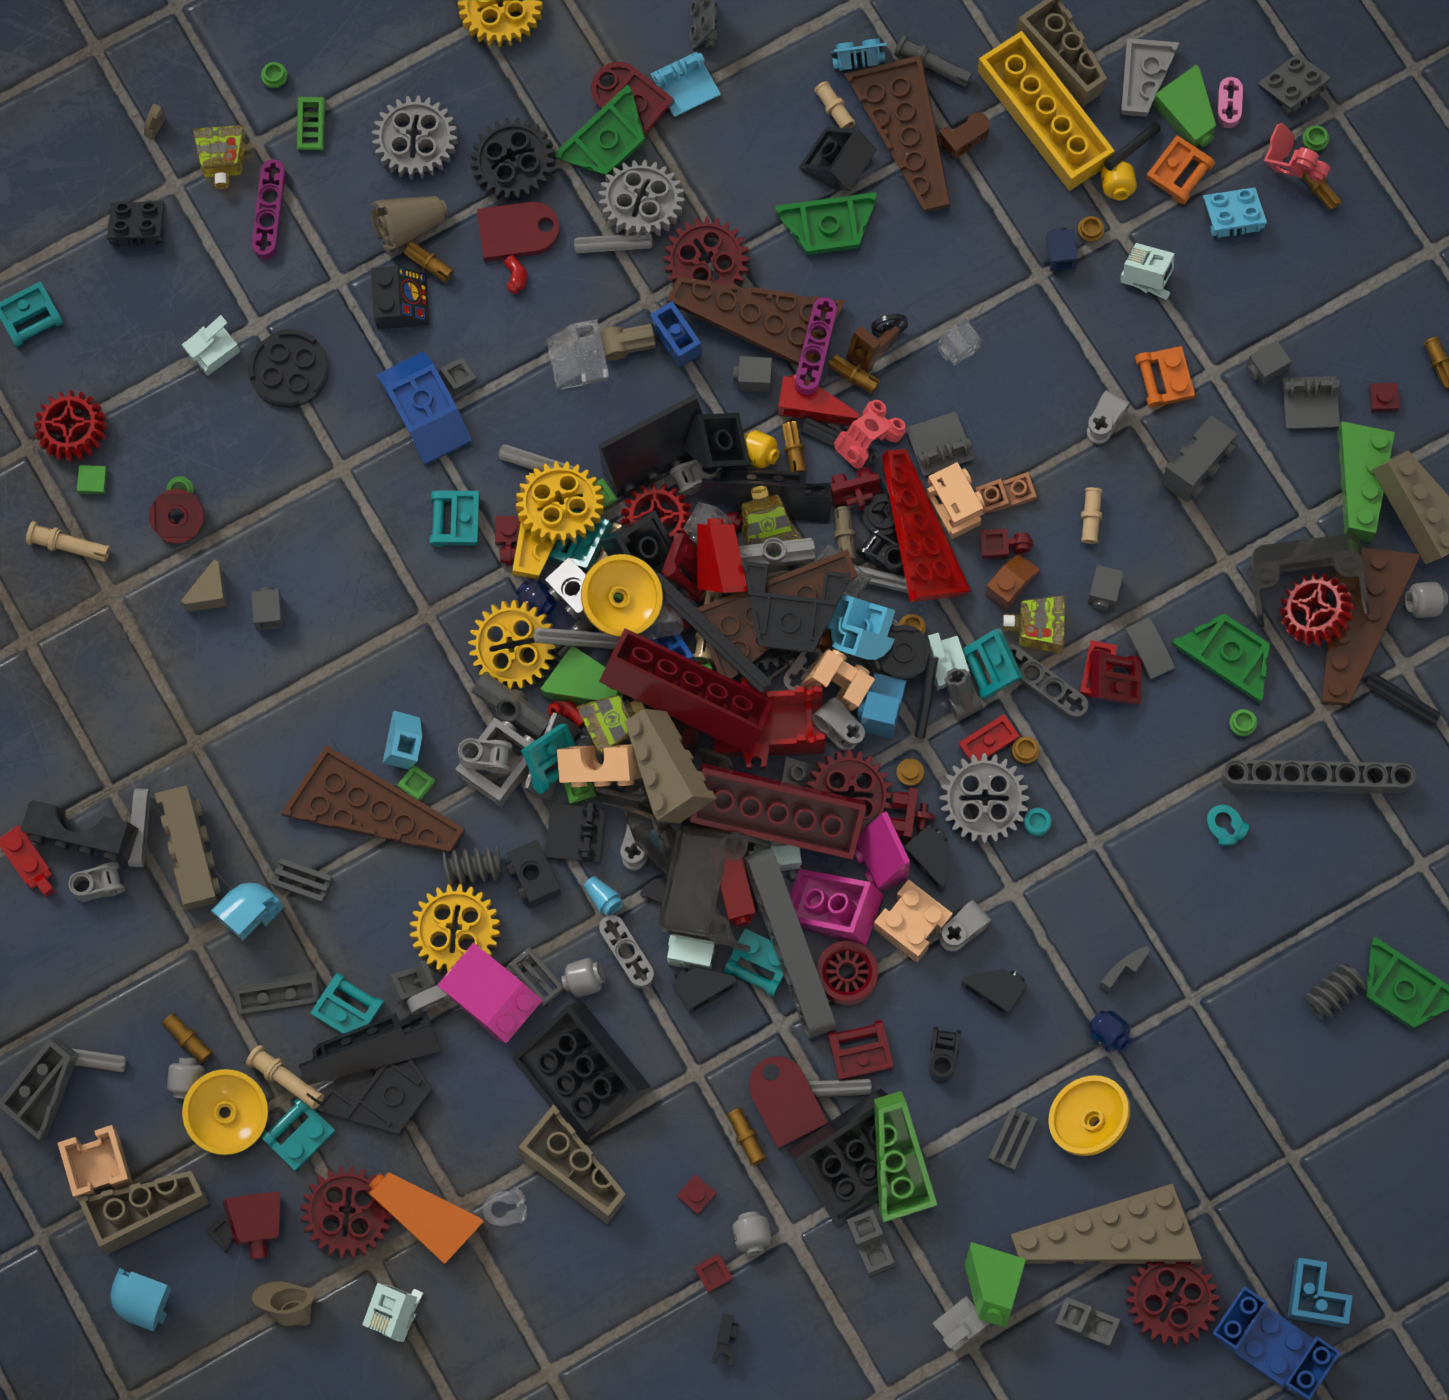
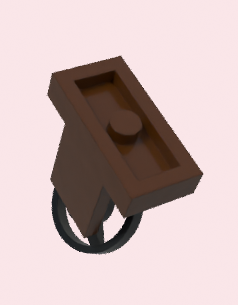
M902 314L882 316L871 324L872 334L860 326L853 333L846 360L855 366L861 365L860 368L869 373L873 369L874 363L895 343L897 335L906 330L908 327L907 317ZM890 320H894L893 322H887V323L883 324L882 326H878V325H880V324L883 323V322L890 321Z

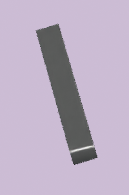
M1238 759L1229 761L1221 775L1224 787L1233 791L1404 794L1411 788L1416 778L1413 767L1405 763ZM1230 770H1237L1242 778L1240 780H1233L1229 777L1228 772ZM1265 771L1270 779L1262 781L1257 778L1256 772ZM1291 771L1295 773L1297 780L1288 781L1283 773ZM1320 772L1325 780L1317 782L1312 778L1311 773ZM1343 772L1348 773L1353 781L1349 783L1343 782L1339 774ZM1375 773L1379 776L1380 782H1370L1367 774ZM1399 773L1405 775L1408 783L1401 784L1397 782L1395 775Z
M767 848L744 856L743 863L806 1036L808 1039H812L836 1030L833 1013L773 850Z

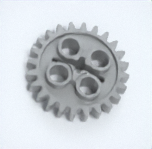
M407 96L405 104H402L397 99V107L395 108L388 104L387 109L389 113H379L382 121H375V128L378 130L372 131L373 138L375 139L372 141L373 147L377 149L375 151L376 157L381 158L382 166L389 164V171L391 173L398 169L399 177L408 172L410 179H413L415 173H419V176L423 179L424 171H428L433 176V168L435 166L443 170L442 160L450 163L451 160L448 153L455 154L456 151L453 145L458 144L457 136H454L458 134L457 127L453 126L455 124L454 118L448 117V109L441 110L440 102L432 106L431 98L429 97L425 103H422L420 96H417L415 102H411L410 97ZM418 116L417 130L419 135L416 136L415 141L416 154L414 158H411L413 151L412 139H414L415 130L414 121L415 117ZM400 122H409L406 127L397 126ZM428 123L435 124V126L431 129L424 128V126ZM403 145L407 147L403 151H395V148ZM426 147H430L433 149L429 153L421 152V150Z
M635 160L632 162V167L622 163V171L614 167L613 176L607 174L606 182H601L598 200L599 210H602V218H608L609 227L616 224L617 233L625 229L626 237L634 232L636 239L640 238L641 233H645L646 237L650 239L651 232L653 231L656 235L661 236V228L670 231V223L676 225L677 216H682L684 189H680L681 181L675 180L674 172L666 175V166L658 170L657 162H654L651 167L647 166L646 160L642 162V166H638ZM646 182H650L646 187V196L642 197ZM641 201L639 212L636 217H633L637 211V203Z
M983 753L981 760L978 761L973 754L970 757V764L966 760L961 759L960 764L962 768L959 769L953 765L951 769L955 775L946 774L944 776L949 785L940 786L942 790L947 792L946 795L939 797V800L945 801L947 804L940 811H948L950 814L945 818V822L953 820L955 823L951 830L954 831L960 827L962 829L961 838L970 833L971 842H974L977 836L981 837L982 843H986L988 836H991L993 842H996L998 840L997 833H1000L1004 838L1008 837L1006 828L1016 831L1017 827L1013 822H1023L1024 819L1019 815V812L1028 811L1027 807L1021 805L1022 802L1029 800L1028 796L1022 795V791L1027 789L1028 785H1019V781L1024 776L1018 775L1015 777L1013 773L1017 767L1006 768L1007 759L1000 764L997 763V755H994L991 761H988L986 753ZM966 777H972L976 780L977 789L974 792H969L963 787V780ZM994 777L1003 779L1005 788L1002 792H996L992 789L991 780ZM982 791H985L986 796H1008L1009 799L1008 801L990 800L984 806L981 800L961 801L959 797L980 796ZM970 804L977 809L975 819L970 820L964 816L963 808L965 805ZM993 805H1000L1004 808L1005 816L1003 819L997 820L992 817L991 808Z

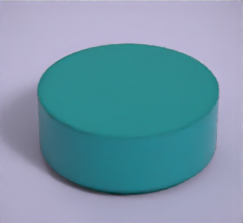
M1033 808L1026 813L1023 825L1028 834L1040 837L1048 833L1052 819L1045 809Z

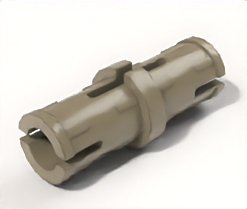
M847 506L837 507V509H834L836 522L834 538L837 540L839 552L848 549L853 562L857 558L854 546L856 531L853 530L851 508Z

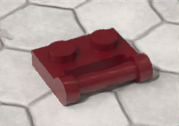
M676 533L662 573L667 579L674 580L687 591L689 598L694 602H701L706 596V590L697 589V544L685 533ZM680 569L684 571L690 578H692L693 581H690L684 574H682L680 572Z
M1093 649L1089 656V661L1093 665L1092 698L1130 705L1141 704V658L1133 655L1123 657L1106 654L1103 650ZM1106 665L1126 668L1128 674L1106 671Z
M882 1020L874 1021L873 1025L838 1033H836V1030L827 1033L838 1080H847L894 1069ZM877 1035L878 1042L844 1050L840 1049V1043Z

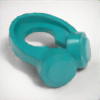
M1217 805L1207 815L1208 828L1211 834L1218 839V844L1222 846L1234 845L1248 834L1250 825L1243 822L1239 813L1228 805ZM1226 813L1230 816V826L1235 831L1234 834H1229L1225 828L1216 825L1215 817L1218 814Z

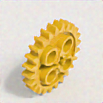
M462 0L458 2V8L461 10L459 11V17L463 20V27L469 28L470 36L477 34L478 42L487 38L488 46L496 40L498 47H501L504 40L507 41L509 46H512L513 38L522 42V33L527 36L531 35L529 27L537 28L536 20H541L542 18L540 10H543V4L540 0H523L522 2L519 0ZM513 12H521V13H522V14H521L520 16H518V17H513V16H511V14H512ZM488 18L497 19L493 23L485 22Z
M555 461L554 468L550 469L545 463L543 472L536 468L534 469V478L529 475L525 476L527 484L520 483L519 486L522 493L516 494L518 501L516 503V511L520 512L518 513L519 521H524V530L532 528L531 537L540 534L542 543L547 538H551V545L553 546L556 540L560 539L562 545L565 546L566 539L570 538L575 544L577 535L586 539V529L591 532L595 531L594 523H600L599 514L604 513V506L601 505L604 503V496L600 495L602 487L596 486V477L589 478V470L579 473L578 464L573 469H569V462L567 461L564 467L560 468L558 462ZM566 485H571L574 488L571 490H564L562 487ZM539 494L548 495L545 499H540L537 496ZM575 508L583 509L581 513L572 512ZM552 516L558 518L554 522H549L546 519Z
M518 600L512 601L511 608L507 601L501 602V609L496 605H491L492 614L483 611L482 614L485 620H475V623L480 627L479 630L470 631L476 636V640L468 641V644L476 646V650L469 653V655L478 656L473 665L483 666L479 674L489 673V675L495 679L497 678L502 684H505L507 681L509 689H514L516 681L519 688H525V680L531 685L535 684L534 675L544 678L541 669H551L547 660L556 659L550 653V650L558 648L557 645L535 642L516 646L514 649L507 648L491 652L490 648L511 643L512 640L522 641L533 638L536 628L551 629L554 626L553 623H543L547 615L537 616L538 607L528 611L529 605L527 602H524L521 608H519ZM521 621H526L529 625V632L525 636L520 635L518 632V625ZM497 626L503 632V637L498 642L492 638V630ZM526 648H532L535 653V658L530 663L526 662L523 657ZM502 653L509 659V663L504 669L497 663V658Z
M448 884L447 892L443 893L438 887L436 888V897L429 893L426 894L429 901L427 904L421 901L418 902L422 911H413V916L418 921L410 922V926L417 931L410 933L411 939L418 940L413 944L414 950L422 949L418 954L419 958L429 957L427 959L428 967L436 962L438 972H441L444 966L447 967L449 972L466 952V950L460 948L461 942L465 939H472L477 946L492 957L488 948H497L498 946L497 942L492 938L500 937V931L493 929L500 925V921L492 919L497 915L496 909L488 910L492 903L490 899L482 902L484 897L482 892L473 896V887H470L465 893L463 892L462 884L458 885L456 891H453L452 887ZM460 906L458 925L461 930L456 931L455 952L450 953L453 940L450 929H453L455 924V908ZM441 909H448L450 911V916L445 920L436 918L437 912ZM468 912H476L478 914L477 920L472 923L465 922L463 918ZM444 936L447 938L446 944L442 947H435L432 945L434 938Z

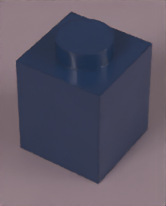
M1060 227L1047 232L1046 249L1049 270L1076 269L1078 255L1074 229L1067 230Z

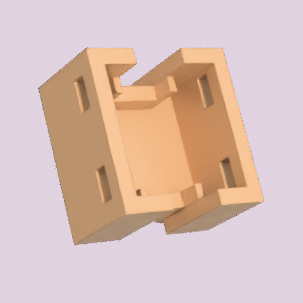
M958 462L928 476L930 487L927 488V496L951 539L981 525L980 516L984 514L983 506H985V503L978 491L974 493L970 485L972 483L971 477L965 468L961 469ZM936 496H939L942 504H939Z
M828 649L816 657L800 685L806 689H812L813 686L823 685L827 687L830 681L841 687L835 698L840 700L850 712L859 707L875 679L869 675L870 671L858 664L853 667L845 662L847 657L843 653Z
M908 879L897 893L898 902L891 911H888L886 908L874 921L873 929L918 963L929 948L927 938L935 928L936 932L941 934L945 924L952 919L953 913Z
M113 1125L95 1130L98 1140L82 1145L76 1137L58 1142L72 1195L76 1200H78L77 1197L96 1195L95 1190L110 1185L116 1190L133 1184L118 1130Z

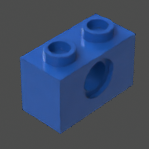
M673 301L650 314L652 329L679 368L702 355L700 340Z

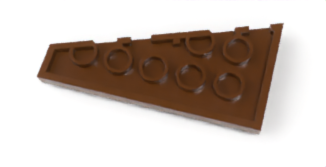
M921 55L846 73V78L925 213L951 207Z
M678 277L666 303L673 301L678 309L798 366L813 305L816 300L822 297H805L789 292L754 287L749 289L733 284L721 285L711 283V281ZM836 299V301H834L837 306L835 322L843 308L845 300ZM823 307L821 310L820 321L825 322L828 308ZM821 329L813 330L811 333L812 337L817 340L826 337V333ZM811 352L805 357L808 362L816 363L819 355Z
M1339 545L1335 577L1339 580V584H1345L1347 592H1350L1352 595L1350 602L1353 603L1354 610L1350 611L1353 616V620L1345 621L1349 626L1348 630L1340 629L1341 638L1333 635L1331 636V644L1327 645L1321 698L1322 704L1349 707L1366 668L1421 557L1420 554ZM1333 596L1332 608H1336L1337 600Z
M847 549L767 580L766 593L822 599L825 571L850 573L849 583L858 575ZM748 588L747 592H736L697 608L752 662L756 661L770 649L759 647ZM706 641L717 672L730 679H734L740 673Z
M327 745L281 812V815L284 817L440 852L444 851L449 854L452 853V850H454L466 831L464 827Z

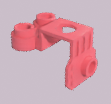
M1283 123L1276 125L1270 138V148L1264 161L1277 173L1302 178L1304 171H1307V176L1314 181L1322 182L1323 179H1326L1331 167L1318 160L1319 155L1310 149L1303 147L1299 150L1295 149L1289 164L1283 162V159L1289 156L1295 142V136Z
M880 400L869 402L863 410V416L855 420L847 432H840L834 442L836 451L854 468H862L869 458L867 449L873 440L879 438L882 441L886 438L891 442H899L906 432V425L900 418L888 420L885 417L887 413L886 405Z

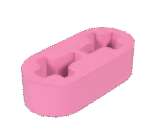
M1234 77L1223 79L1218 90L1217 121L1225 128L1237 126L1242 114L1243 85L1240 80ZM1228 86L1233 87L1232 99L1228 98ZM1228 106L1232 107V119H1227L1226 111Z

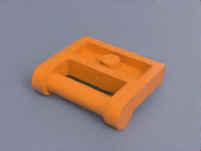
M1176 135L1148 172L1146 179L1173 196L1178 203L1184 205L1190 198L1189 194L1206 171H1210L1213 168L1215 161ZM1192 160H1195L1199 165L1180 188L1175 184Z
M1182 346L1151 353L1143 352L1135 356L1136 364L1141 368L1148 397L1146 400L1149 408L1195 398ZM1153 363L1158 365L1165 394H1158L1151 368Z

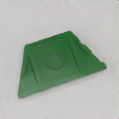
M627 84L555 152V157L606 176L607 174L610 175L614 167L618 168L646 142L633 91Z
M876 192L777 205L775 206V213L806 255L858 249L876 203L877 195Z
M1224 613L1212 619L1211 622L1200 625L1181 638L1177 637L1172 642L1173 647L1260 704L1264 694L1270 643Z
M1377 937L1373 938L1370 946L1365 999L1412 1030L1449 1010V985Z

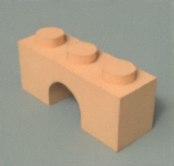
M632 744L603 748V765L596 758L595 746H573L557 749L560 783L571 782V787L588 786L587 782H594L595 787L609 786L611 781H617L618 786L634 785V780L642 778Z

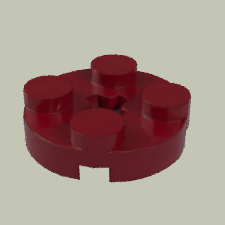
M176 488L163 492L153 502L149 511V521L152 529L162 539L170 543H183L199 533L205 519L204 508L199 498L185 489ZM175 508H178L180 513H184V518L180 519V523H175V519L170 518V513H173Z

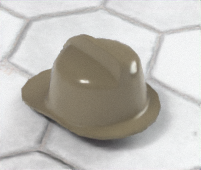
M275 1281L258 1287L252 1294V1302L256 1307L271 1312L276 1321L282 1326H307L311 1321V1304L315 1299L316 1293L313 1289Z

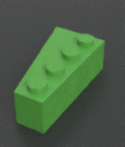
M1343 421L1340 423L1337 439L1339 441L1340 481L1343 497L1344 538L1372 543L1377 530L1384 493L1372 469L1390 459L1395 432Z
M902 1091L874 1099L878 1202L882 1221L886 1222L937 1206Z

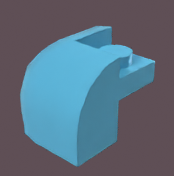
M843 594L827 626V629L831 630L832 647L869 660H876L884 656L891 649L895 640L887 637L895 610Z
M244 883L230 890L211 912L228 931H232L243 941L260 923L266 927L285 906L282 900L263 885Z
M119 1268L110 1294L112 1307L117 1315L129 1324H135L154 1332L157 1323L163 1325L167 1316L163 1309L171 1288L156 1280L132 1271L129 1273Z

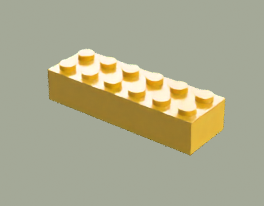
M1022 31L979 58L977 72L1069 191L1102 171L1105 167L1104 163L1114 155L1115 150Z

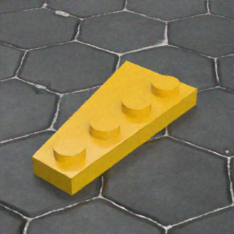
M529 473V476L535 477L534 473ZM566 485L562 488L564 490H571L574 487L571 485ZM539 494L537 497L540 499H545L548 497V495ZM552 516L548 517L546 520L549 522H554L558 520V518ZM521 521L512 575L539 579L554 546L551 545V538H547L542 543L540 534L531 537L532 528L524 530V521Z

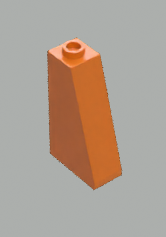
M387 1172L384 1176L379 1173L369 1184L372 1189L368 1194L443 1264L453 1256L484 1222L480 1217L390 1172Z

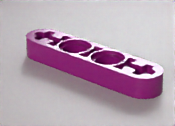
M275 159L265 161L260 170L252 236L253 251L258 258L264 260L272 258L277 251L286 178L283 164ZM272 168H276L278 172L274 175L275 184H271L268 173L272 171ZM270 191L277 193L278 196L274 202L268 203L263 200L265 193ZM265 216H272L275 221L272 226L263 227L260 225L261 219ZM263 234L267 235L269 245L265 251H261L260 248L264 241Z
M819 298L815 301L812 308L795 378V388L803 395L814 394L819 387L837 312L836 303L830 298ZM823 307L828 308L825 322L820 321ZM821 329L826 333V337L817 340L812 337L811 333L813 330ZM812 352L818 354L821 359L817 363H810L806 360L805 356ZM807 370L812 371L809 386L804 385Z

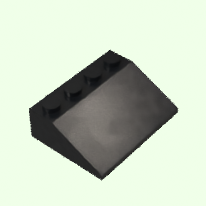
M695 394L598 444L602 472L617 498L622 495H632V492H636L639 486L647 482L652 484L658 481L662 474L693 458L684 450V446L694 416L702 414Z
M583 1001L565 1006L512 1057L513 1061L550 1107L553 1104L555 1105L561 1116L572 1126L583 1143L633 1105L651 1088L649 1083Z
M881 1088L787 1150L801 1175L836 1227H839L847 1219L854 1217L878 1201L874 1099L888 1095ZM920 1147L925 1166L928 1168L931 1164Z

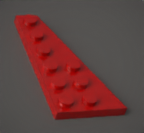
M896 449L886 451L881 456L910 602L965 596L971 590L907 450Z

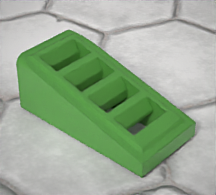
M298 97L297 150H324L325 98ZM304 107L319 108V112H304ZM304 117L318 118V122H304ZM304 127L318 128V132H303ZM303 137L318 138V143L303 142Z

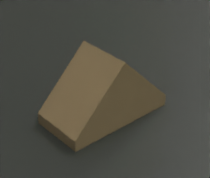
M214 559L181 600L184 609L188 612L227 606L223 571L217 560Z

